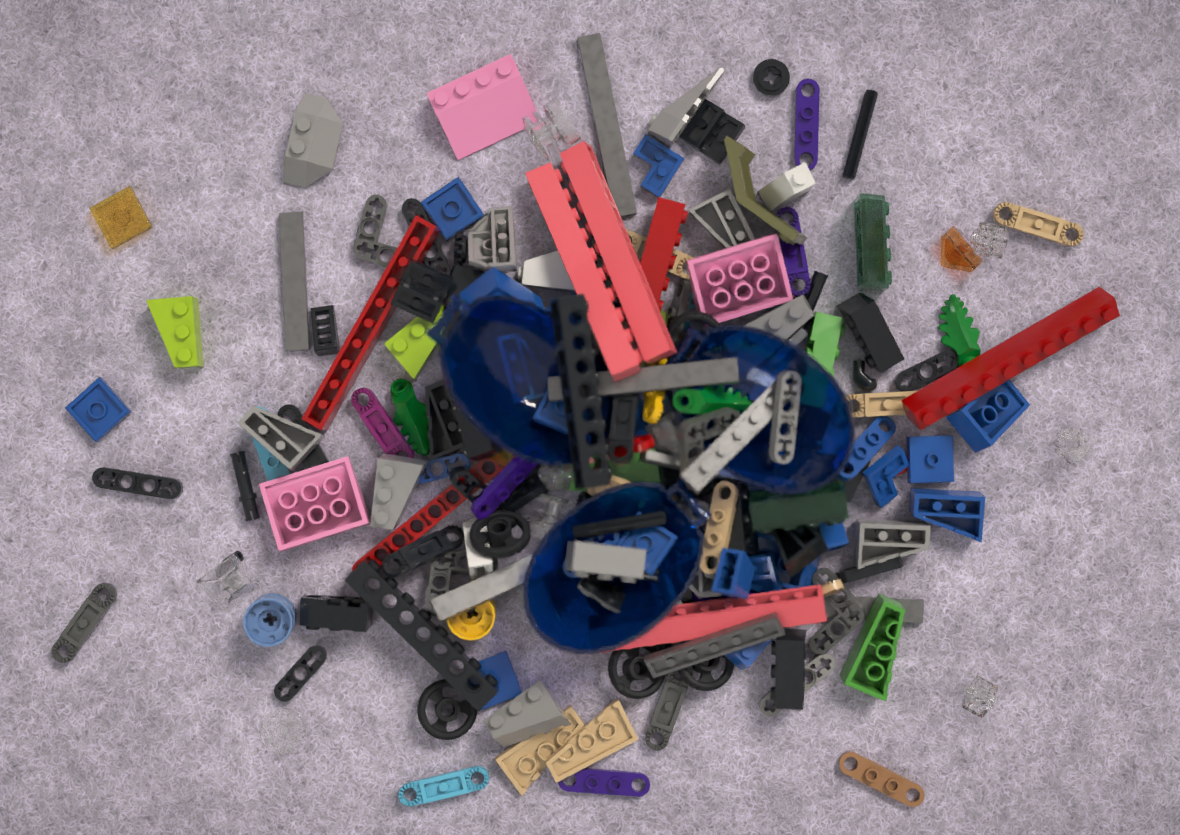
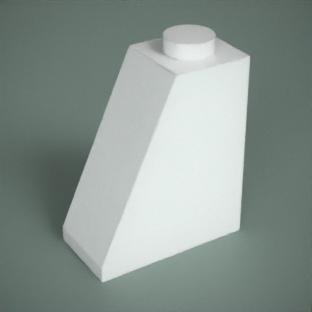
M803 163L783 173L758 192L766 208L771 211L809 192L816 182L806 163Z
M558 250L524 261V267H519L518 280H522L523 286L575 292Z
M477 518L463 522L471 582L493 572L492 558L484 557L476 552L470 542V528ZM487 526L481 529V532H487ZM489 542L484 543V545L490 547Z

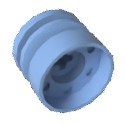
M267 593L259 596L247 608L244 615L243 627L245 633L253 643L263 647H273L281 644L290 635L295 626L296 611L291 601L283 595ZM269 613L277 617L273 623L270 620H266Z

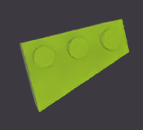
M186 296L146 300L174 367L180 369L204 367L198 298Z
M442 305L434 323L416 317L384 343L414 380L418 379L423 368L442 340V331L445 329L446 320L444 305Z

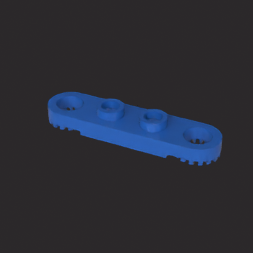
M887 416L877 417L834 464V476L838 477V480L842 482H850L895 433V422ZM882 423V425H887L889 431H882L879 427V424ZM843 464L844 466L847 465V468L849 467L850 474H846L841 470Z

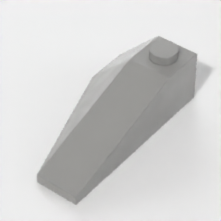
M720 67L664 108L658 116L654 114L647 123V126L650 127L648 134L670 149L720 80L724 69Z

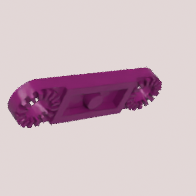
M366 387L355 390L351 396L352 406L359 413L361 419L385 454L397 455L398 451L403 450L407 452L408 457L415 458L413 449L374 392ZM360 393H364L369 397V402L366 406L358 402L357 398Z

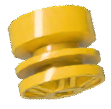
M494 599L475 607L477 613L473 612L472 615H469L468 611L448 619L447 624L452 633L461 639L470 641L487 635L495 621L496 606Z

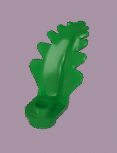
M952 294L948 300L944 301L946 306L941 307V311L945 312V314H940L939 319L946 323L939 325L938 329L946 333L941 338V342L956 351L958 367L980 355L981 350L977 344L980 331L978 328H971L973 318L965 317L968 309L966 307L962 309L964 302H959L960 297Z
M404 378L397 379L391 384L390 390L396 408L393 422L396 426H403L400 432L404 437L409 435L407 442L409 445L413 443V451L417 450V454L427 456L430 450V443L428 439L429 425L428 418L426 417V404L417 400L411 382Z
M723 384L718 385L716 389H714V385L705 386L702 390L681 389L673 397V405L676 410L681 413L700 415L724 407L732 408L739 413L740 410L745 412L753 403L748 401L747 396L741 398L740 391L733 395L734 389L731 387L725 393ZM685 396L689 399L687 405H684L682 402Z

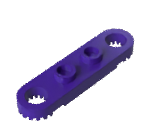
M804 79L799 82L796 88L794 163L796 167L801 165L800 155L807 153L812 157L811 165L807 166L809 170H812L818 162L820 88L813 79ZM804 85H811L814 88V94L811 97H806L802 94L801 88Z
M784 207L778 210L776 215L780 218L783 214H791L794 220L790 225L801 232L799 216L795 209ZM778 237L792 296H806L810 291L811 282L804 243L803 245L798 243L792 245ZM795 280H803L806 286L804 290L797 291L792 287Z
M531 443V445L528 444V447L525 446L524 450L521 449L522 452H519V455L513 458L482 491L483 494L476 498L477 501H473L474 504H471V511L477 519L489 517L541 461L543 451L536 444Z
M584 768L573 774L576 777V782L570 786L564 784L563 780L558 782L560 788L564 791L641 797L650 789L649 778L644 773ZM634 779H643L645 787L642 790H635L632 787Z

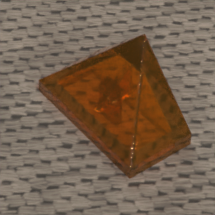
M954 226L941 236L940 264L942 267L972 272L983 262Z

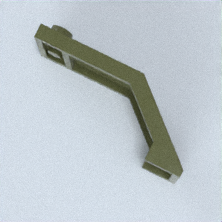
M726 136L724 141L737 202L779 231L778 237L788 244L794 245L798 243L803 245L808 237L756 201L749 167L756 154L736 140Z

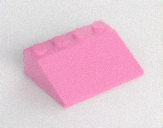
M511 54L426 93L458 160L541 122Z
M777 233L687 260L696 311L709 314L718 323L793 300Z
M349 456L259 484L279 551H287L370 525L371 518Z

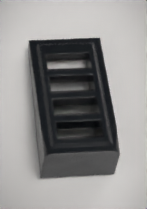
M334 306L310 308L314 352L318 356L338 354L340 343ZM329 314V318L317 320V316ZM330 324V327L319 328L318 325ZM331 333L330 337L320 338V334ZM332 342L331 345L321 346V344Z

